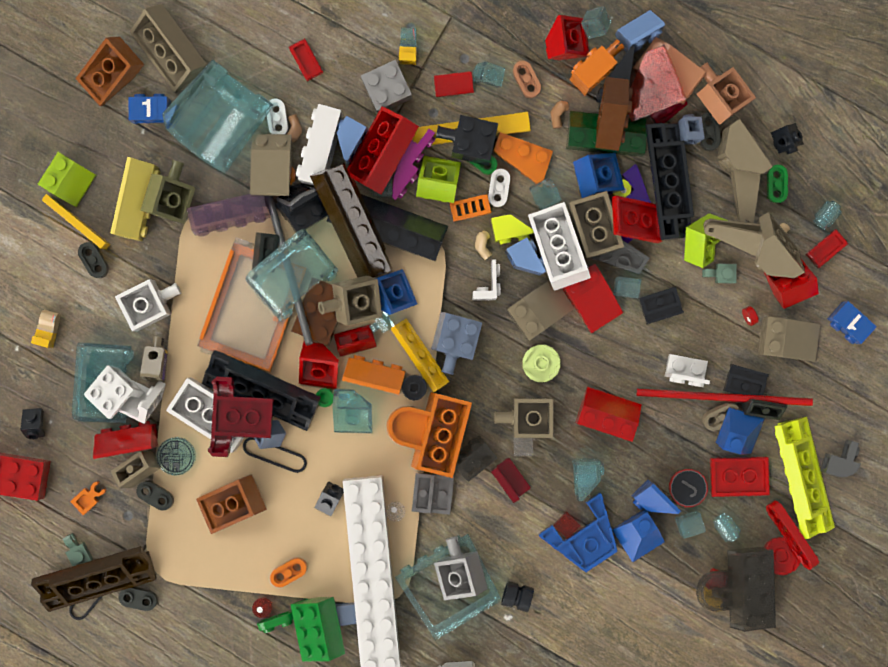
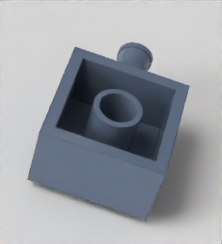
M440 313L431 349L444 352V355H446L441 372L453 375L456 361L459 357L473 360L482 322L449 313Z

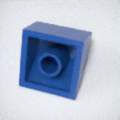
M616 153L587 155L573 162L582 198L605 191L608 194L625 190Z

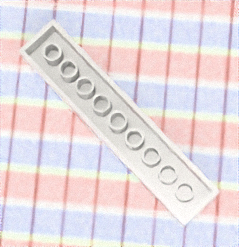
M383 475L344 479L343 490L361 667H401Z

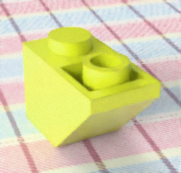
M511 214L491 218L495 242H500V245L511 243V239L518 238L519 241L525 238L530 239V235L534 234L533 229Z

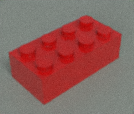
M381 106L347 168L350 177L375 192L382 194L419 126L404 116Z
M0 452V495L35 501L44 499L51 461Z

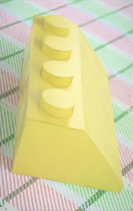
M127 157L111 234L138 241H143V238L146 237L148 231L146 223L147 219H150L151 214L140 210L151 174L160 175L159 167Z

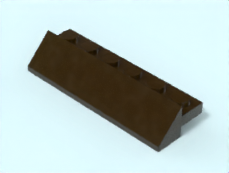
M342 163L310 175L357 278L363 276L374 278L392 271L393 268L385 253L384 243L355 180L351 179L345 164Z
M139 546L32 578L31 585L40 595V603L48 612L152 582L157 580L149 551L145 552Z

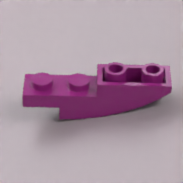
M428 129L418 144L411 140L405 154L401 158L394 176L393 199L396 200L398 197L402 199L407 192L406 185L409 181L413 184L419 176L417 173L418 168L413 163L414 161L418 163L424 156L422 151L425 146L430 148L436 138L433 137L435 132L431 129Z

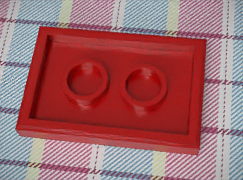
M617 195L612 197L614 235L653 243L663 242L660 240L656 204Z
M769 457L710 458L711 496L770 495Z

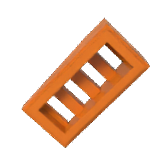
M487 194L450 203L453 222L491 214ZM479 201H483V211L480 209ZM472 202H475L477 212L473 213ZM464 204L468 205L469 214L465 213ZM458 205H460L462 216H458L456 208Z

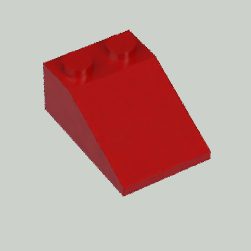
M596 264L588 267L591 278L562 288L590 333L623 314L620 305Z

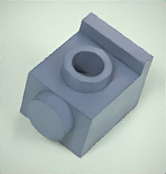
M688 114L678 121L680 141H684L685 145H696L705 139L702 116L694 117L693 114Z

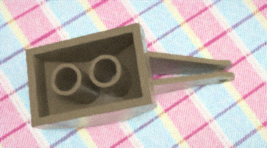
M738 119L722 130L717 158L719 159L718 164L721 169L726 170L731 175L738 222L747 221V223H754L761 174H764L773 166L745 125Z
M770 212L759 217L757 224L708 219L703 224L705 234L756 256L754 261L759 270L763 269L767 275L796 278L805 273L799 248Z

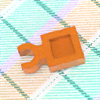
M99 481L91 485L90 491L84 488L70 501L82 515L87 514L99 502L96 499L97 496L106 493V488L101 490V492L96 490V486L100 483Z

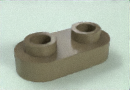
M726 402L704 413L702 423L708 430H718L722 427L726 410L729 407L737 410L740 409L734 403ZM714 417L713 421L709 422V418Z

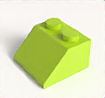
M57 152L38 185L77 207L97 175L64 154Z
M424 156L416 197L454 203L461 162Z

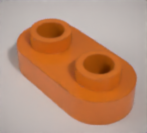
M293 558L275 568L270 575V581L275 587H284L302 577L307 570V564L302 558ZM299 564L301 566V569L296 570L294 568V565ZM279 573L283 574L284 579H278L277 575Z

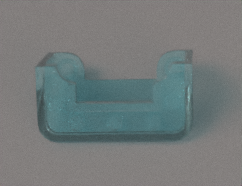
M301 229L251 270L245 280L253 293L281 321L283 318L287 319L292 315L293 304L321 280L332 281L337 276L338 268L305 229Z
M78 342L72 399V418L74 420L126 423V419L129 416L118 411L112 419H108L84 396V393L107 365L118 367L126 374V365L133 361L134 351L131 350V346Z

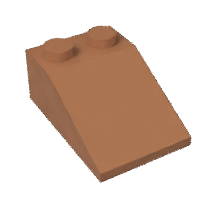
M657 37L633 67L637 78L682 104L685 103L706 75L703 69L673 46Z

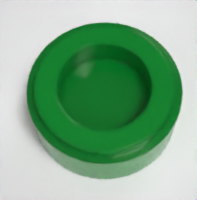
M322 388L316 393L317 396L321 397L318 404L320 407H329L335 401V394L329 388Z

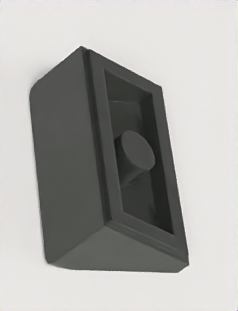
M256 232L252 271L275 273L279 235Z
M750 399L742 404L744 415L780 420L787 409V405Z

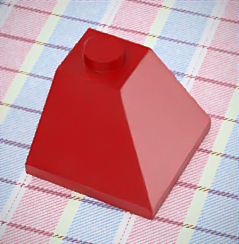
M565 15L557 16L545 40L548 59L566 60L587 57L589 48L585 18Z
M303 341L299 357V384L337 389L339 360L324 344L313 342L311 345H306L305 341Z

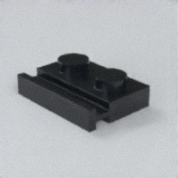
M676 287L638 298L646 325L684 313Z
M730 364V370L723 391L733 394L763 396L769 374Z

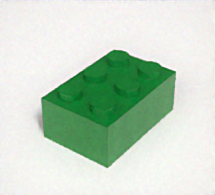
M334 597L303 599L290 604L302 662L331 661L345 654Z

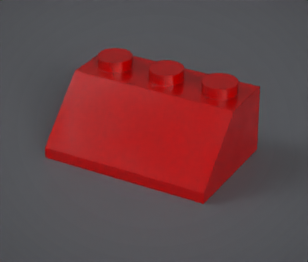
M586 387L575 423L633 442L639 424L642 404Z
M146 421L144 424L140 422L138 427L131 428V424L119 426L120 430L112 431V428L101 429V433L95 434L93 459L158 447L156 423L150 424V421Z

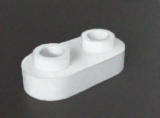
M271 99L266 104L269 131L271 134H286L289 129L286 107L281 100ZM276 106L280 108L277 113L273 112V108ZM278 125L282 126L281 131H276Z
M497 169L491 176L488 200L493 207H502L507 201L510 174L505 169ZM502 176L504 181L498 182L497 177ZM500 195L501 200L495 201L494 196Z

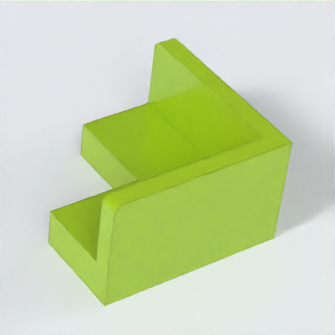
M707 214L686 227L684 260L701 268L714 261L715 244L721 241L705 234L704 222L708 219L728 221L713 214Z

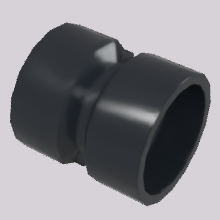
M411 375L404 380L402 392L409 400H419L426 394L427 383L421 376Z
M507 581L501 605L510 608L516 606L517 610L528 612L534 588L525 585L519 587L518 583Z

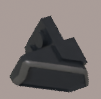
M297 184L291 186L289 196L277 197L278 203L275 204L297 235L328 217L316 189L308 185Z

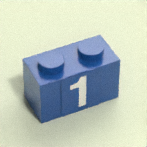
M135 94L134 97H128L129 121L133 124L171 123V100L165 94H153V97H146L145 94Z
M849 301L841 302L827 318L831 322V327L836 331L844 333V338L851 344H862L877 327Z

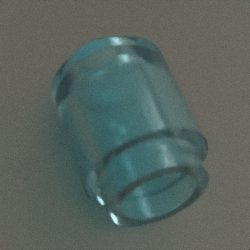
M826 201L815 214L813 222L821 229L826 230L827 227H831L842 213L840 210L841 206L835 201Z
M722 513L713 520L715 529L725 542H734L740 537L739 533L741 530L730 515L727 516L726 513Z

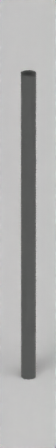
M265 195L275 234L279 235L278 246L306 345L313 344L312 336L273 196Z

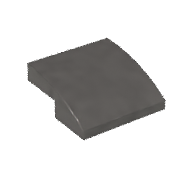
M416 473L412 512L450 515L454 476L450 478L438 474Z

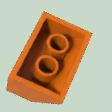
M354 355L353 358H348L342 381L399 395L406 371L402 370L403 366L391 364V367L383 366V361L373 359L371 363L365 361L363 356Z

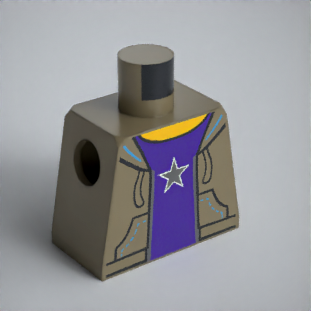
M153 337L152 347L146 346L144 348L140 377L147 382H165L168 351L163 348L164 338Z

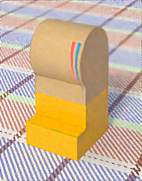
M48 310L41 312L35 336L32 337V344L46 348L54 347L60 322L59 313Z

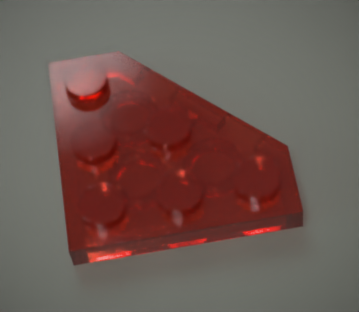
M665 44L646 52L631 87L633 91L632 98L629 101H632L631 113H628L631 122L686 100Z

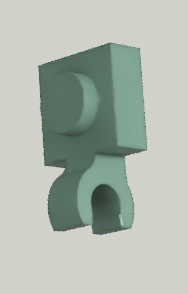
M716 264V269H703L702 277H716L715 283L735 284L737 264Z
M73 533L63 538L65 545L70 549L65 553L72 566L86 563L93 559L85 543L83 542L79 545Z

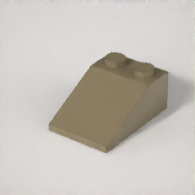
M253 134L250 195L289 196L293 159L291 134Z
M548 280L506 310L525 338L530 341L575 308L563 290L558 289L554 291L550 280Z
M769 316L763 317L758 355L816 362L820 324Z

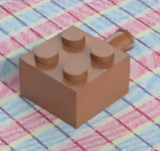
M708 62L700 67L706 72L703 78L707 84L697 93V96L719 125L756 99L734 67L720 76L715 74Z

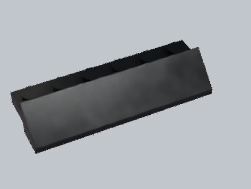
M678 123L647 124L645 127L660 240L683 239L686 237V227L691 225V218L694 217L685 143L680 141Z
M361 194L384 244L436 261L449 226ZM328 216L327 222L331 223V220Z
M214 350L211 354L209 366L205 371L202 382L203 385L213 389L212 381L216 377H233L235 385L234 397L274 399L273 416L305 431L308 430L321 398L314 393L308 392L217 350Z

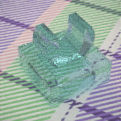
M382 311V317L374 319L375 323L369 327L373 333L379 329L384 333L389 331L394 325L387 313Z

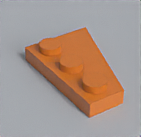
M499 132L493 152L541 188L553 151Z

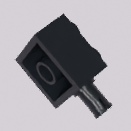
M460 115L458 128L454 130L438 125L436 138L453 141L454 146L451 158L489 166L498 123Z

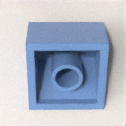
M346 116L344 120H340L336 129L338 130L337 136L343 158L349 166L368 129L366 126Z

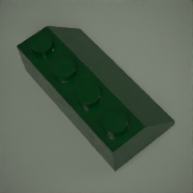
M570 111L566 149L639 157L645 154L647 138L646 118L629 117L628 127L623 130L626 132L625 141L620 143L619 151L595 148L599 114Z

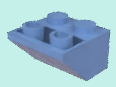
M649 10L618 29L615 36L620 41V44L624 45L626 53L631 46L635 47V53L642 49V45L647 41L652 43L656 37L659 38V35L663 33L662 29L665 23Z
M525 238L505 250L514 269L539 276L546 272L542 257L538 258L535 253L537 247L533 240L529 241L528 238Z

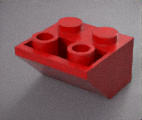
M803 260L805 273L796 278L770 276L764 272L774 297L783 309L819 294L817 277Z

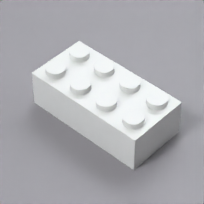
M318 104L317 109L314 108L311 117L313 125L312 128H308L306 135L308 144L302 149L301 157H303L302 165H298L296 176H298V180L302 184L315 188L310 175L327 168L330 169L338 141V130L336 128L340 120L344 119L340 109Z
M565 202L529 214L528 217L554 291L591 278Z
M192 377L187 378L166 411L211 439L214 391ZM232 436L231 453L237 450L244 437Z

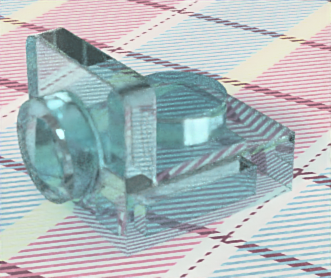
M486 61L478 63L473 71V82H483L495 87H501L505 68Z

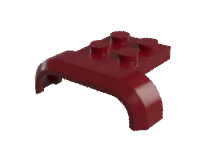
M216 377L212 381L214 389L212 432L208 448L211 456L229 457L232 436L272 438L274 399L234 397L235 385L233 377Z

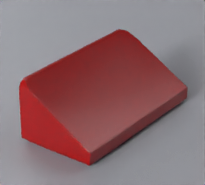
M471 71L434 76L436 97L474 93Z
M371 324L334 334L340 357L377 347Z

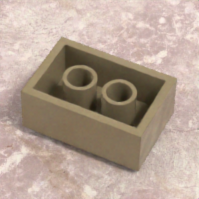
M607 191L568 203L567 207L585 260L624 247L621 236L614 235L613 210Z

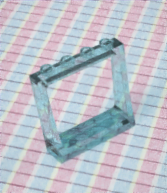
M469 534L463 537L457 536L460 548L467 546L470 552L477 551ZM443 545L434 549L433 555L420 557L417 560L418 564L412 567L410 565L403 567L400 570L401 574L395 577L435 641L501 601V597L479 556L490 592L439 624L433 625L406 585V580L449 555L448 546L444 547Z

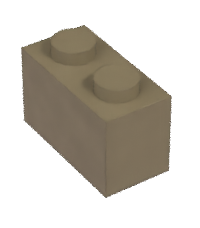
M139 451L113 469L111 473L119 488H133L161 467L153 451Z

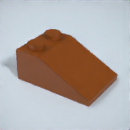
M120 36L107 37L75 79L99 106H103L126 86L145 64Z
M252 474L196 499L211 534L267 510Z

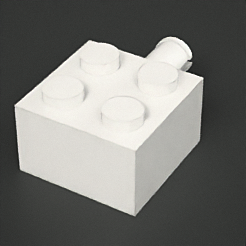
M149 279L115 296L131 330L139 331L171 315L166 304L167 300L180 295L181 291L176 283L160 290L155 280Z

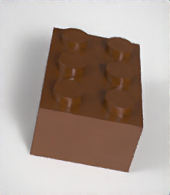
M605 78L597 120L595 148L619 151L620 143L625 141L626 132L623 130L628 127L629 116L626 115L631 113L632 101L629 100L632 98L633 88H629V79Z
M312 277L302 304L312 340L329 346L338 325L336 312L321 314L318 309V303L334 299L333 287L329 283ZM297 315L291 332L303 336Z

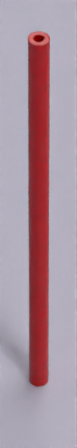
M638 388L636 396L732 402H747L750 399L785 405L813 406V398Z

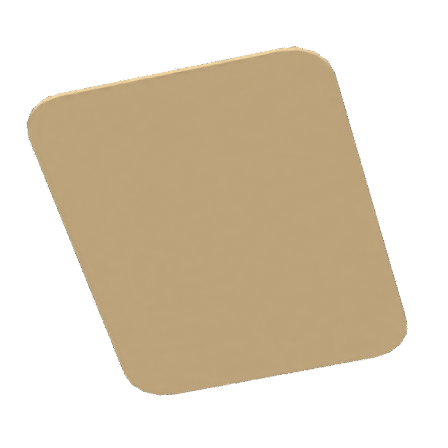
M229 204L206 205L193 212L183 226L179 240L175 283L180 288L181 294L173 297L164 382L166 386L162 395L157 439L158 447L156 448V459L158 453L157 461L162 469L160 468L153 475V483L169 491L173 495L174 502L169 509L164 511L150 505L146 548L150 553L154 570L166 581L179 585L306 599L334 597L335 602L353 603L354 593L344 493L332 516L314 507L327 482L343 488L344 479L383 475L394 597L396 599L409 586L413 573L419 512H412L416 473H424V471L411 467L415 449L395 443L388 435L387 421L391 413L400 407L408 406L425 410L429 394L432 390L427 384V391L423 398L413 401L404 396L402 389L398 395L342 381L348 358L359 355L365 357L367 362L372 363L373 359L383 361V366L391 367V364L403 366L402 370L406 371L404 380L411 375H419L423 378L390 328L407 318L436 361L437 351L432 350L431 347L442 307L446 270L445 251L441 246L436 261H432L384 244L386 248L385 253L393 269L374 278L403 269L418 304L391 315L381 310L382 317L348 326L338 322L334 334L371 324L377 347L340 357L333 335L330 345L325 346L339 360L337 389H331L335 394L334 403L325 408L318 406L307 431L273 416V420H278L286 432L280 447L301 454L306 459V468L302 472L295 473L247 455L243 450V443L249 437H244L237 450L233 453L230 452L229 457H212L208 452L211 439L166 411L187 378L192 377L201 384L203 382L204 374L209 366L213 351L198 346L199 338L230 249L232 250L234 243L254 249L256 232L275 234L269 209ZM277 210L291 263L307 268L299 290L302 302L312 277L331 285L332 283L357 278L333 225L327 222L328 217L297 235L289 222ZM278 246L277 258L282 259ZM240 255L211 340L265 359L278 323L273 321L276 309L282 311L290 286L286 271L275 268V273L252 271L253 259ZM294 304L271 372L258 367L255 368L316 395L317 391L323 387L299 384V357L304 337L291 332L297 317ZM178 440L185 443L183 444L179 442L178 449L172 450V448L169 447L171 446L170 441ZM249 440L246 443V450L257 456L295 470H300L304 465L303 459L277 448L260 449L255 440ZM166 443L168 444L164 448L171 449L170 456H179L173 455L174 452L184 454L180 455V459L182 456H185L183 457V466H181L182 461H180V471L186 468L184 471L173 473L162 466L164 462H169V470L171 466L172 471V460L171 464L170 460L164 461V458L169 455L163 457L162 464L160 462V451ZM188 447L190 448L191 453H192V459H191V463H190L189 466H188V464H189V462H190L191 455H190V451H189ZM164 449L161 453H169V449ZM252 474L267 510L211 534L196 499ZM160 498V503L165 504V499ZM392 507L397 508V511L395 513L391 511ZM297 557L302 558L306 562L307 570L302 577L281 588L275 587L271 583L270 575L275 568ZM295 564L294 568L296 570H300L301 566L299 564ZM279 573L277 575L278 579H284L283 574Z

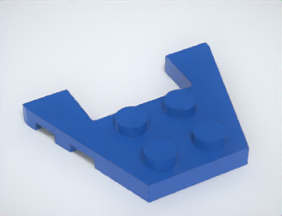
M600 492L586 501L596 519L564 541L553 525H550L538 534L541 539L545 540L584 572H588L618 551L603 496Z

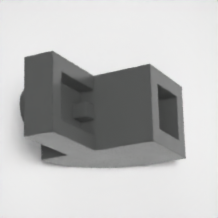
M846 440L841 457L826 453L821 472L837 477L853 475L861 465L854 462V458H857L859 454V443Z

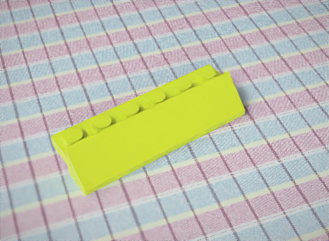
M806 416L778 423L775 426V436L779 442L780 455L783 458L785 475L788 478L789 491L793 498L794 511L799 522V531L805 539H810L819 533H826L834 529L835 526L808 418Z

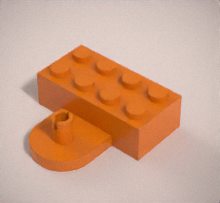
M430 392L425 410L405 406L391 413L387 421L388 435L395 443L415 449L411 467L453 478L472 403Z

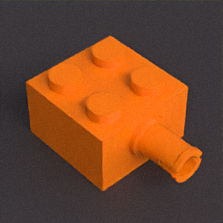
M618 39L607 49L603 46L598 49L596 47L587 54L584 62L580 60L573 67L570 81L584 96L606 78L618 62L614 57L625 48L622 43L619 45L620 41Z

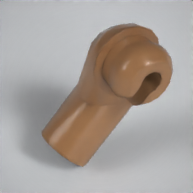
M558 101L551 110L553 129L562 127L561 115L568 111V102Z
M297 114L288 117L291 128L286 133L292 135V142H296L302 133V127Z

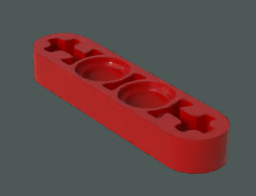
M774 500L766 506L768 515L802 565L808 570L817 566L819 560L781 503Z

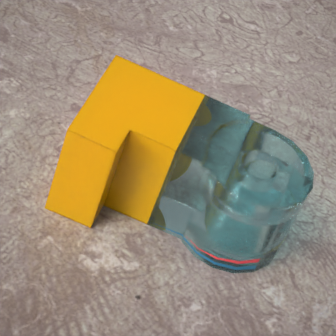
M401 27L399 64L416 65L417 28Z

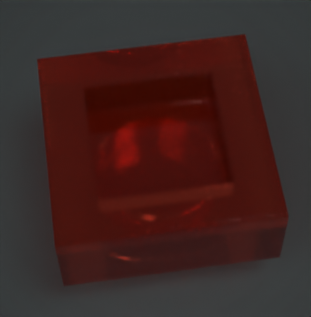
M567 511L553 524L566 539L581 526Z

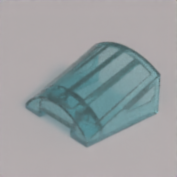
M212 59L162 115L165 129L178 142L208 165L226 173L270 112L273 104L259 93L255 95L228 75V70Z

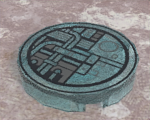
M169 438L162 442L158 448L156 455L157 463L161 470L169 475H183L195 464V448L185 438Z

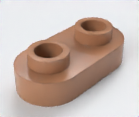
M527 61L517 62L513 68V76L523 95L527 98H535L541 90L540 82L532 66ZM524 69L526 73L521 75L519 70ZM528 86H533V87H534V91H533V92L528 91L527 87H528Z

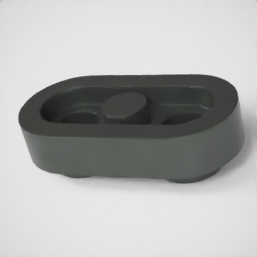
M706 112L702 115L705 139L700 142V145L706 151H713L718 148L721 142L720 128L712 114ZM705 120H709L711 125L707 126ZM711 139L712 145L707 144L706 140Z
M89 242L81 244L78 248V256L88 273L94 278L105 277L109 267L98 247ZM89 249L92 250V254L90 256L87 255V250ZM99 265L102 267L101 272L96 270Z
M151 481L140 483L136 489L137 496L141 500L158 510L164 511L173 505V495ZM144 488L149 490L148 495L143 493ZM160 498L165 499V504L160 503Z
M136 587L121 590L118 596L121 605L143 611L152 610L158 603V597L153 591ZM126 594L131 596L130 601L126 600ZM145 598L149 599V605L144 603Z

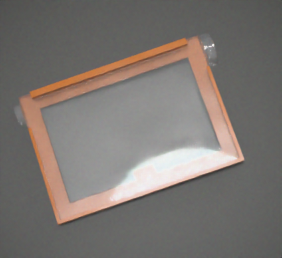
M236 237L232 249H230L197 346L201 347L200 351L211 355L212 351L217 350L239 361L271 372L294 307L292 293L283 260L277 258L275 273L252 271L254 249L252 248L254 243ZM291 263L297 286L300 290L307 268Z

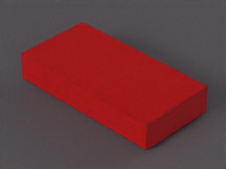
M305 38L288 47L307 82L323 74Z
M835 229L809 250L806 255L818 269L848 245V242Z

